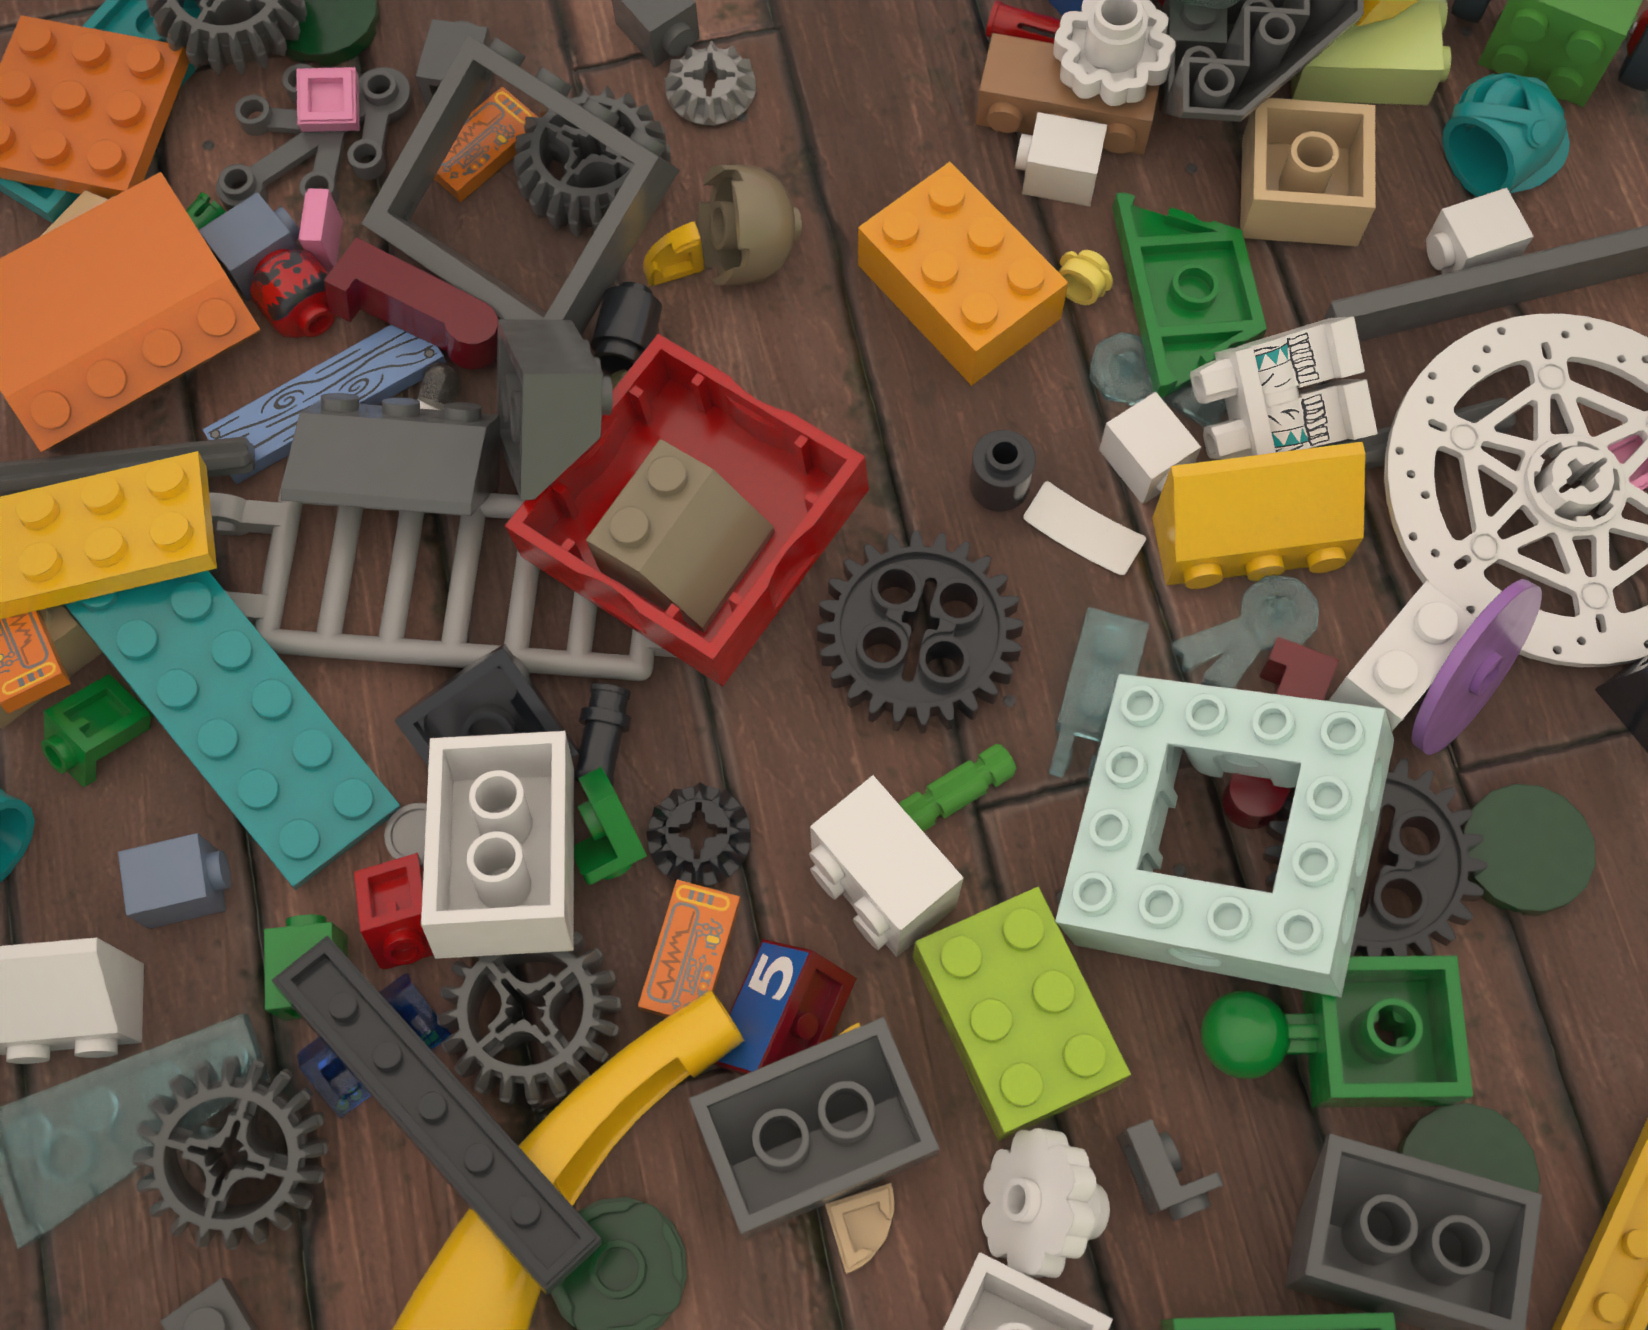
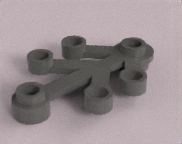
M307 64L292 65L283 74V85L289 98L294 103H297V88L295 87L297 84V69L312 68ZM379 67L367 71L359 78L360 123L364 121L362 139L350 146L347 156L354 174L364 180L376 179L384 173L387 162L383 152L389 124L400 120L406 114L411 102L412 92L409 82L396 69ZM247 95L241 98L235 106V115L243 131L247 134L258 136L267 132H279L298 135L250 167L242 164H233L226 167L220 173L216 184V192L226 211H229L257 192L268 203V190L266 186L315 153L317 154L313 171L306 174L300 182L299 188L303 199L305 200V193H308V188L327 187L335 204H337L339 191L336 183L348 131L301 132L297 125V109L272 108L267 100L260 95ZM262 112L257 118L247 119L251 113ZM365 156H376L369 163H359V161ZM241 184H245L243 187L239 189H234Z

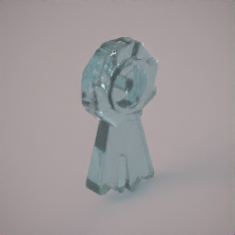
M1121 332L1097 344L1090 364L1089 377L1102 393L1105 400L1133 406L1154 393L1141 336ZM1192 383L1185 385L1165 398H1161L1166 404L1204 427L1220 423V416L1225 415L1227 412L1225 400L1223 399L1209 403H1198L1194 396Z
M1278 575L1265 576L1249 587L1244 593L1241 601L1240 617L1178 639L1172 643L1170 649L1173 653L1182 657L1183 672H1190L1215 657L1222 655L1205 672L1201 684L1234 689L1261 649L1270 650L1277 636L1300 645L1311 637L1318 626V600L1305 584L1297 578Z

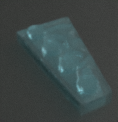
M248 1014L237 1015L0 1107V1194L18 1249L29 1246L141 1168L132 1163V1154L140 1148L155 1146V1144L145 1141L136 1135L137 1126L144 1120L161 1121L151 1112L148 1104L158 1094L175 1100L168 1084L171 1079L178 1074H182L196 1085L194 1067L205 1060H208L214 1066L220 1079L223 1060L230 1055L238 1056L241 1063V1076L247 1077L252 1063L257 1058L263 1059ZM267 1070L263 1078L264 1081L270 1078ZM217 1098L197 1105L190 1110L182 1123V1127L193 1130L197 1129L236 1102L237 1098Z

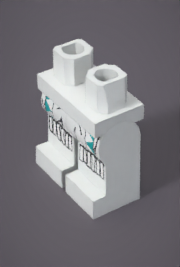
M1354 316L1328 318L1235 348L1214 352L1216 360L1190 372L1194 396L1198 403H1209L1225 399L1229 420L1204 427L1203 438L1207 455L1211 459H1230L1308 449L1346 439L1355 440L1378 434L1367 379H1341L1298 391V387L1365 372Z

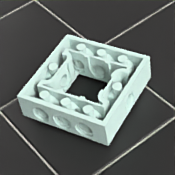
M1119 674L1055 923L1076 946L1341 997L1394 744V737L1386 710L1377 707ZM1183 749L1192 766L1202 774L1222 778L1223 772L1238 773L1271 779L1274 786L1296 787L1273 893L1153 872L1154 869L1160 870L1163 856L1158 849L1168 808H1175L1178 795L1173 787Z

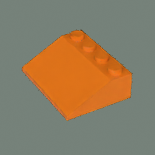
M161 172L0 258V391L40 452L50 451L250 339L261 331Z

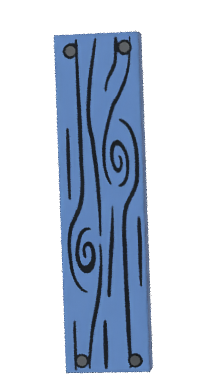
M389 325L202 430L208 440L245 437L253 444L255 449V468L249 473L230 475L237 485L289 455L299 413L314 403L321 401V395L328 393L354 394L359 396V404L379 405L382 403V400L395 396L446 367L447 363L437 346L393 325Z

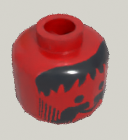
M279 249L267 254L260 260L255 267L250 287L251 297L255 305L278 333L283 337L290 338L316 337L326 332L335 320V315L329 312L324 279L329 273L309 251Z

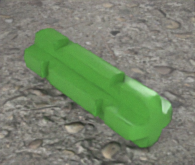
M994 744L978 754L977 762L973 763L971 760H968L926 786L927 790H925L926 793L923 795L917 791L900 801L899 805L924 832L936 824V817L939 815L943 819L947 818L986 794V789H988L990 784L996 788L1014 776L1017 769L1015 762L1001 744Z

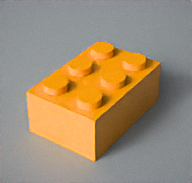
M950 161L858 227V266L971 386L1062 317L1069 282Z

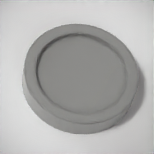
M427 803L407 804L398 809L388 820L384 839L386 847L394 859L418 853L424 865Z

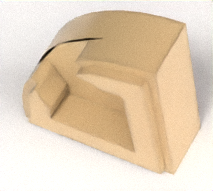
M891 1183L825 1204L846 1274L868 1263L878 1253L887 1239L894 1215V1194Z

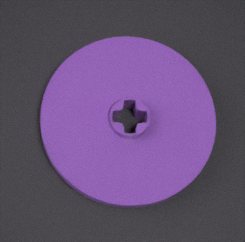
M1526 579L1512 583L1488 604L1467 629L1444 662L1422 702L1412 730V744L1414 747L1427 755L1439 752L1470 724L1488 702L1519 655L1535 623L1542 600V590L1539 586Z

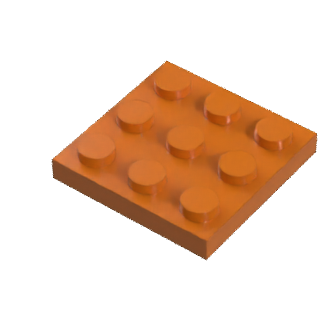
M21 15L0 63V179L82 194L86 190L106 199L117 196L143 182L190 63L185 47L183 46L174 52L169 48L167 42Z

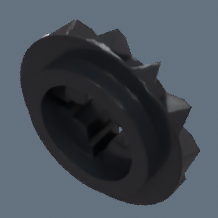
M701 782L684 789L674 788L660 805L654 806L652 818L646 831L650 855L664 875L675 882L678 879L703 887L720 883L734 874L744 862L751 844V828L745 808L726 789L720 790L709 787ZM702 810V815L705 818L708 829L718 830V833L727 834H716V837L706 838L704 848L700 849V859H695L696 854L694 849H692L690 839L672 833H681V830L691 829L693 818H697V811Z

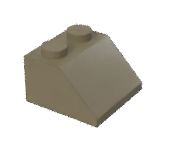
M660 439L588 536L586 542L602 573L665 610L671 604L680 608L686 623L704 633L771 539L775 530L713 468Z

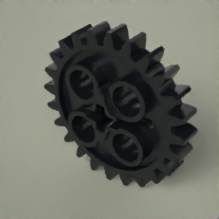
M918 530L913 531L910 547L902 548L897 538L890 534L887 538V552L880 554L869 543L864 545L865 565L862 566L848 558L843 561L844 575L848 582L837 578H830L828 581V593L835 600H823L819 604V616L829 622L817 625V641L830 644L820 651V661L822 666L839 665L830 675L833 688L843 687L848 684L852 685L847 694V705L850 708L860 704L865 699L870 702L869 721L874 722L886 710L893 713L892 724L895 731L900 730L907 716L915 717L920 734L926 733L930 716H938L946 730L952 729L954 710L959 708L965 716L973 720L976 718L978 711L975 698L979 697L993 705L997 700L998 690L992 681L1001 684L1010 683L1013 669L1005 662L1018 661L1022 648L1021 645L1011 639L1021 636L1024 626L1023 621L1009 618L1017 612L1019 599L1018 596L1000 597L1006 589L1008 577L1006 574L996 575L991 578L987 577L991 563L989 555L978 559L974 563L968 561L969 542H963L953 553L946 550L945 533H940L935 539L933 546L928 547L924 546L922 536ZM932 581L937 587L930 607L928 629L923 636L915 677L912 681L906 682L903 680L902 675L910 652L911 633H913L916 627L924 586L927 582ZM900 587L907 590L912 597L907 602L892 604L885 601L880 594L885 589ZM950 601H962L972 608L973 613L964 618H954L947 615L942 610V606ZM876 644H887L893 647L898 655L893 660L882 663L871 660L865 654V651ZM936 658H948L959 666L960 671L949 677H940L933 674L928 669L927 664Z
M1405 758L1400 760L1392 772L1387 773L1374 836L1375 841L1379 830L1382 808H1391L1393 810V818L1378 855V862L1384 866L1370 882L1366 898V909L1363 916H1358L1350 956L1354 954L1355 950L1362 951V956H1381L1383 952H1386L1387 956H1407V947L1416 956L1433 955V949L1429 936L1445 946L1456 939V936L1446 920L1455 924L1466 925L1472 920L1473 915L1460 900L1477 901L1484 893L1482 888L1467 880L1468 877L1479 875L1487 869V862L1468 857V852L1484 841L1483 835L1463 834L1460 828L1473 815L1472 810L1465 809L1451 812L1447 805L1453 798L1456 790L1450 787L1435 795L1429 790L1434 772L1429 769L1414 781L1408 778V759ZM1290 798L1286 799L1279 810L1288 821L1293 799ZM1270 822L1266 833L1282 842V845L1265 848L1262 854L1263 860L1279 865L1288 822ZM1413 827L1421 830L1428 837L1430 853L1417 855L1407 851L1399 837L1400 829ZM1277 871L1268 875L1265 880L1266 887L1274 888ZM1387 888H1396L1405 892L1412 903L1411 916L1398 918L1389 914L1383 907L1381 891Z

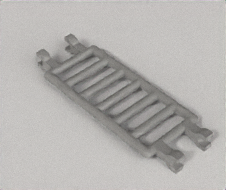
M281 488L278 502L245 500L230 494L209 492L212 520L218 521L216 531L220 535L241 536L248 532L271 534L260 594L225 592L276 654L466 668L482 656L501 646L466 642L485 517L510 519L525 501L521 500L519 495L491 493L489 498L471 516H460L441 641L404 638L424 513L430 512L393 510L399 511L379 636L342 634L364 508H379L281 501ZM303 504L338 507L316 632L280 629ZM517 551L504 644L507 645L514 656L526 665L530 673L644 681L652 674L654 656L676 657L634 629H632L629 655L592 652L597 606L575 591L567 650L529 648L540 569L522 558Z

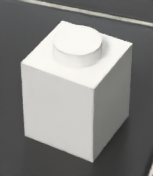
M1038 112L1033 136L1021 135L1015 169L1025 171L1022 194L1090 207L1107 125Z
M1504 188L1443 208L1425 241L1431 264L1435 269L1441 270L1443 274L1521 256L1534 236L1509 190Z
M1154 392L1107 422L1099 447L1101 454L1142 505L1162 492L1171 466L1195 463L1201 449L1199 443L1157 392Z

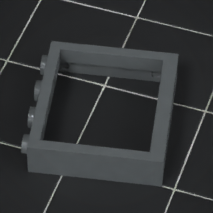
M468 34L362 224L454 287L487 303L501 319L572 320L579 334L582 335L602 302L605 291L611 287L678 174L679 169L660 157L666 146L640 129L635 128L632 135L628 137L614 128L619 116L590 97L587 98L583 106L569 99L567 95L573 86L543 67H540L536 76L521 68L520 66L526 56L496 37H494L488 47ZM493 73L634 163L548 312L410 220Z

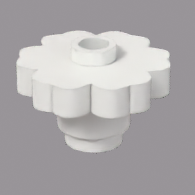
M1083 0L1081 12L1070 11L1065 13L1061 18L1060 28L1055 34L1053 55L1061 62V81L1068 87H1072L1073 92L1078 97L1088 99L1100 94L1102 100L1110 106L1143 100L1147 85L1156 86L1166 81L1168 69L1173 62L1176 44L1174 39L1166 34L1168 27L1167 15L1156 9L1150 0Z
M1036 1128L1031 1131L1019 1130L1013 1138L1011 1150L1000 1149L995 1153L991 1170L987 1173L983 1184L985 1196L990 1204L982 1217V1228L988 1237V1246L992 1256L1006 1258L1008 1267L1028 1277H1059L1064 1269L1065 1259L1080 1258L1084 1254L1087 1241L1100 1236L1106 1228L1109 1219L1110 1205L1108 1196L1103 1187L1096 1183V1177L1089 1167L1086 1151L1069 1146L1067 1137L1062 1132Z

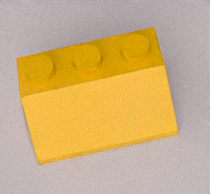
M1363 442L1171 466L1152 517L1166 586L1185 583L1187 588L1201 589L1216 585L1223 578L1247 575V578L1251 581H1263L1275 578L1283 574L1285 570L1308 567L1310 572L1325 573L1343 567L1349 562L1364 538L1365 450Z

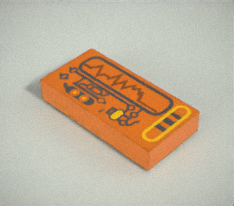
M502 86L471 112L436 173L434 180L461 203L517 155L515 149L516 136L525 134V117L538 116Z
M40 610L0 619V706L8 714L71 684Z
M676 880L639 1000V1010L667 1018L710 989L715 992L741 904L740 896Z

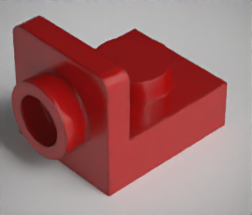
M418 853L354 871L360 932L380 969L408 965L419 959L434 955L421 926L424 865Z

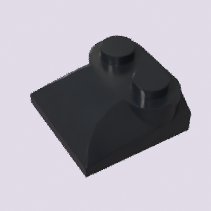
M506 644L482 656L446 680L395 719L396 724L427 766H429L430 738L565 731L543 696L533 684L526 665L511 653ZM566 732L571 758L579 754V750Z

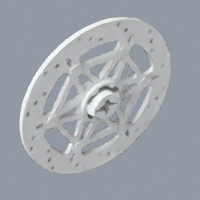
M1571 314L1517 316L1474 330L1443 350L1419 374L1405 394L1395 414L1388 435L1384 465L1386 502L1391 523L1402 551L1423 584L1428 581L1465 610H1469L1476 618L1502 592L1484 576V570L1494 563L1501 564L1571 595L1575 617L1561 616L1539 610L1535 623L1519 655L1550 664L1572 667L1622 665L1635 662L1647 656L1648 605L1632 612L1621 613L1615 606L1613 589L1648 564V548L1618 570L1613 571L1609 567V532L1645 541L1648 544V525L1624 519L1621 515L1626 502L1648 515V494L1629 482V477L1648 458V410L1641 411L1570 380L1567 362H1578L1612 372L1648 393V337L1612 322ZM1541 347L1545 349L1547 359L1543 357ZM1522 365L1527 369L1530 386L1477 423L1462 419L1454 413V407L1461 397L1480 381L1512 366ZM1550 399L1557 401L1569 434L1555 435L1551 433ZM1576 402L1618 419L1623 425L1592 437L1588 433ZM1531 405L1533 407V441L1495 431V426L1524 406ZM1428 424L1434 425L1440 428L1442 431L1430 427ZM1639 435L1643 443L1624 464L1619 463L1615 455L1608 450V447L1631 436ZM1481 446L1519 455L1521 461L1517 470H1512L1481 449ZM1436 451H1443L1459 460L1472 534L1463 540L1458 541L1452 538L1440 511L1434 479ZM1549 454L1551 459L1555 458L1541 471L1542 464L1545 461L1542 456ZM1478 469L1513 491L1512 497L1492 517L1486 514ZM1577 480L1582 481V484L1576 489L1571 487L1564 493L1559 492L1566 484L1572 485ZM1600 503L1599 509L1596 512L1601 516L1600 518L1593 520L1591 515L1585 516ZM1518 509L1522 510L1534 524V527L1507 539H1501L1497 534L1501 526ZM1551 537L1566 574L1520 555L1518 549L1542 538ZM1589 539L1591 541L1592 577L1586 576L1572 540ZM1458 560H1466L1467 565L1462 569L1454 567V563ZM1595 618H1598L1600 622L1601 632L1597 629Z

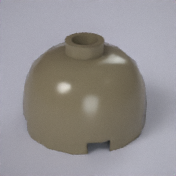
M748 165L712 166L703 181V185H713L710 202H699L698 232L701 238L705 269L713 268L716 264L719 276L711 279L715 285H747L763 282L781 269L790 256L793 243L798 242L802 231L800 211L797 207H793L789 193L782 183L764 169Z

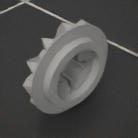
M711 40L706 48L695 50L688 45L682 58L671 59L670 71L668 76L664 78L667 99L674 111L684 119L701 125L723 124L739 117L750 106L756 91V80L750 59L740 57L734 45L727 49H720ZM709 70H714L718 79L715 83V88H712V96H707V91L703 84L705 73H708Z

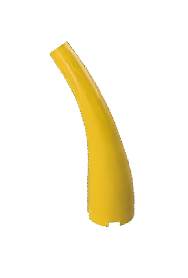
M710 989L659 1022L603 1064L554 1108L518 1147L573 1207L612 1148L647 1110L688 1076L691 1075L695 1078L744 1042V1038L718 997ZM469 1208L419 1282L392 1330H529L541 1288Z

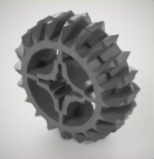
M146 0L151 17H154L153 24L156 32L163 40H167L169 48L176 52L184 46L189 62L196 69L209 61L212 70L219 76L227 64H234L235 69L243 76L247 67L246 63L256 61L257 64L266 70L268 63L267 54L270 52L285 57L287 50L285 40L299 41V34L301 32L299 23L306 22L305 17L307 15L305 0H195L198 8L201 10L197 19L183 10L185 0Z
M584 85L579 97L570 98L567 95L569 99L580 106H583L587 98L590 97L618 115L619 119L614 128L628 137L632 135L635 128H638L665 145L666 148L660 157L671 163L670 147L666 145V135L663 126H661L660 121H654L653 113L650 111L648 104L636 107V101L632 98L630 92L615 100L614 92L611 91L608 85L599 96L592 95L591 91ZM541 104L539 109L540 118L525 117V134L516 136L515 149L517 155L514 156L513 168L516 178L519 179L518 187L521 196L525 198L526 202H530L532 212L536 214L538 219L548 217L549 224L553 226L555 231L569 223L571 232L578 239L586 227L593 228L595 232L634 163L625 160L622 155ZM553 160L561 163L563 171H565L561 181L549 173Z
M573 932V951L475 956L478 962L472 968L464 962L456 961L453 963L452 971L464 980L462 987L444 986L441 989L440 995L446 1001L456 1004L457 1009L442 1012L437 1016V1022L443 1028L459 1029V1031L448 1036L442 1042V1047L449 1055L466 1052L458 1060L455 1071L461 1077L466 1078L480 1070L474 1088L481 1094L487 1095L501 1080L499 1088L500 1101L512 1105L519 1095L521 1086L524 1085L527 1102L531 1106H540L543 1100V1084L549 1083L555 1097L563 1100L569 1095L568 1087L564 1081L565 1076L572 1073L582 1083L591 1076L589 1071L581 1065L588 1056L600 1064H605L610 1059L608 1052L597 1045L596 1041L598 1037L610 1040L619 1038L620 1028L610 1021L602 1020V1016L622 1011L623 1004L619 997L600 995L612 989L618 981L611 970L595 973L605 959L598 948L588 950L580 956L585 942L580 933ZM530 962H546L565 969L556 977L549 973L545 978L534 983L521 982L509 971L518 965ZM493 984L501 996L502 1006L499 1015L488 1025L491 1032L482 1039L479 1027L480 1009L487 991ZM580 985L584 1001L583 1016L576 1035L569 1043L559 1028V1016L566 1004L572 1000L569 993ZM513 990H516L525 1001L530 1000L536 1006L545 1002L546 1006L538 1007V1009L544 1015L541 1021L549 1029V1036H546L536 1025L532 1026L525 1019L516 1023V1019L523 1018V1016L518 1011L521 1005L513 997ZM530 1041L541 1043L553 1056V1058L545 1062L529 1066L510 1065L494 1059L506 1047L512 1051L522 1043Z
M230 1055L223 1060L221 1078L219 1079L214 1066L208 1060H205L194 1067L196 1085L188 1077L178 1074L168 1083L170 1092L175 1100L158 1094L149 1102L148 1107L151 1112L161 1121H142L137 1126L136 1135L145 1141L155 1144V1146H146L135 1151L132 1154V1163L140 1167H153L154 1172L142 1177L136 1183V1187L139 1193H148L159 1189L162 1196L149 1209L151 1216L154 1218L162 1216L169 1208L179 1215L171 1225L170 1233L172 1236H180L190 1223L199 1226L196 1235V1245L198 1247H207L216 1230H222L225 1248L227 1250H234L241 1242L243 1227L246 1228L250 1239L255 1244H261L269 1236L267 1219L276 1227L287 1230L294 1222L293 1212L288 1204L300 1209H307L310 1206L314 1195L302 1183H321L325 1177L326 1169L318 1163L307 1160V1158L325 1155L330 1148V1142L328 1139L321 1137H307V1133L315 1131L325 1122L323 1112H313L302 1117L299 1111L313 1096L311 1090L305 1087L299 1090L292 1098L282 1091L291 1081L292 1072L283 1069L270 1084L263 1080L267 1070V1061L257 1058L250 1066L247 1077L241 1076V1063L238 1056ZM217 1098H237L234 1110L228 1115L225 1125L220 1127L201 1125L197 1130L182 1127V1123L190 1110L197 1105ZM258 1105L267 1110L280 1125L287 1142L288 1155L279 1153L280 1146L264 1140L259 1134L257 1117L260 1109L257 1108ZM240 1126L236 1139L243 1146L238 1152L247 1150L248 1156H243L224 1178L228 1164L223 1162L221 1157L226 1152L218 1153L216 1148L221 1147ZM177 1149L183 1151L182 1158L197 1163L204 1171L206 1186L203 1195L196 1191L185 1178L178 1161ZM268 1173L284 1177L283 1182L278 1188L257 1201L237 1205L227 1204L230 1193L235 1188L239 1179L245 1177L264 1179Z

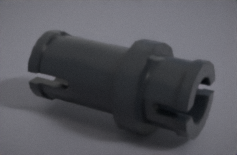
M595 683L591 685V697L588 707L581 708L579 722L584 725L577 769L574 771V780L580 782L579 777L602 766L613 787L615 780L613 776L622 733L629 731L632 719L631 716L626 714L631 691L620 686Z

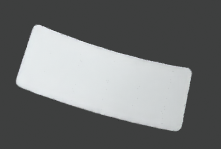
M1049 481L1044 482L1024 514L1025 521L1053 540L1119 575L1126 574L1146 541L1144 535L1099 514L1072 498Z

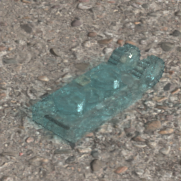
M1088 607L1055 730L1060 732L1049 774L1063 777L1064 772L1069 769L1073 755L1072 743L1075 735L1098 742L1096 752L1092 755L1087 772L1089 776L1088 785L1091 784L1118 675H1137L1149 623Z

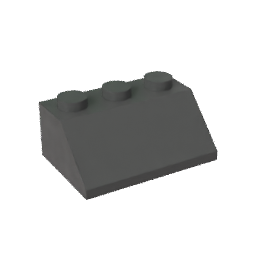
M498 319L497 415H500V448L520 499L534 500L601 437L602 415H610L612 412V382L610 376H603L599 358L592 356L589 341L582 339L572 320Z
M354 394L321 395V401L314 403L299 413L281 485V501L471 516L489 498L490 494L499 487L500 415L482 413L481 405L466 402L444 404V410L420 409V401L412 398H387L382 400L381 406L359 404V396Z
M884 1017L689 1098L737 1226L745 1239L933 1159L940 1150Z
M1329 1134L1326 1136L1297 1217L1285 1288L1369 1313H1394L1396 1321L1426 1330H1525L1542 1194Z

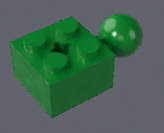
M1457 955L1350 956L1341 997L1302 990L1304 1013L1284 1014L1280 1007L1265 995L1249 990H1238L1216 999L1207 1009L1201 1023V1043L1206 1056L1217 1069L1234 1078H1259L1275 1070L1286 1055H1308L1312 1108L1441 1107L1454 1105L1473 1097ZM1378 1020L1381 1030L1393 1033L1394 1041L1391 1043H1383L1376 1035L1374 1024Z

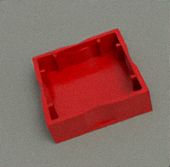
M657 334L613 389L612 412L610 415H602L601 437L534 500H525L506 523L505 528L522 558L723 687L869 491L866 460L864 455L795 414L775 408L754 398L726 373L662 335ZM660 439L713 468L775 530L771 539L704 633L686 623L680 608L671 604L665 610L602 573L586 542L588 536Z

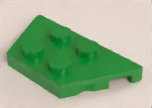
M1125 192L1116 193L1112 210L1153 392H1157L1161 398H1165L1191 383V371L1216 360L1214 352L1235 348L1262 339L1267 326L1241 229L1216 221H1201L1191 213L1172 207L1169 208L1167 216L1134 206L1135 195Z

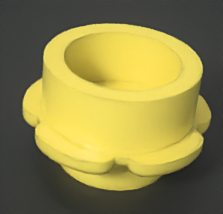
M1082 250L1078 255L1076 252L1069 251L1061 257L1060 265L1062 268L1059 273L1069 282L1066 297L1071 301L1081 305H1091L1096 302L1098 297L1104 296L1106 291L1112 288L1113 278L1109 272V265L1100 254L1091 250Z

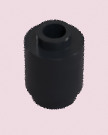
M623 282L619 286L610 287L605 291L591 342V347L595 352L594 357L599 358L601 369L614 374L617 371L626 369L628 372L655 338L662 312V304L653 296V292L648 287L636 282Z
M1010 430L990 432L978 441L973 451L969 487L974 499L980 505L991 511L1003 512L1014 509L1024 502L1030 491L1036 462L1035 451L1031 443L1021 434Z

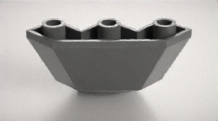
M1165 0L1161 11L1168 17L1166 34L1174 39L1176 47L1173 62L1168 69L1167 79L1159 86L1158 96L1161 112L1179 118L1241 122L1355 25L1364 14V0Z

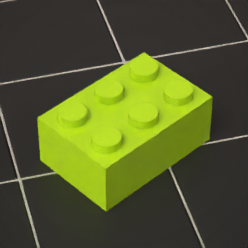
M1039 886L915 941L913 959L998 1142L1016 1134L1019 1130H1025L1120 1086L1131 1075L1057 923H1055V919Z

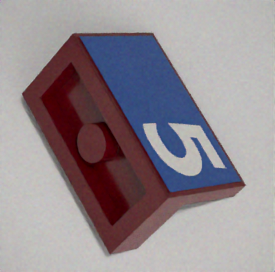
M762 939L729 1013L744 1038V1042L713 1065L746 1075L831 1039L857 978L813 950Z

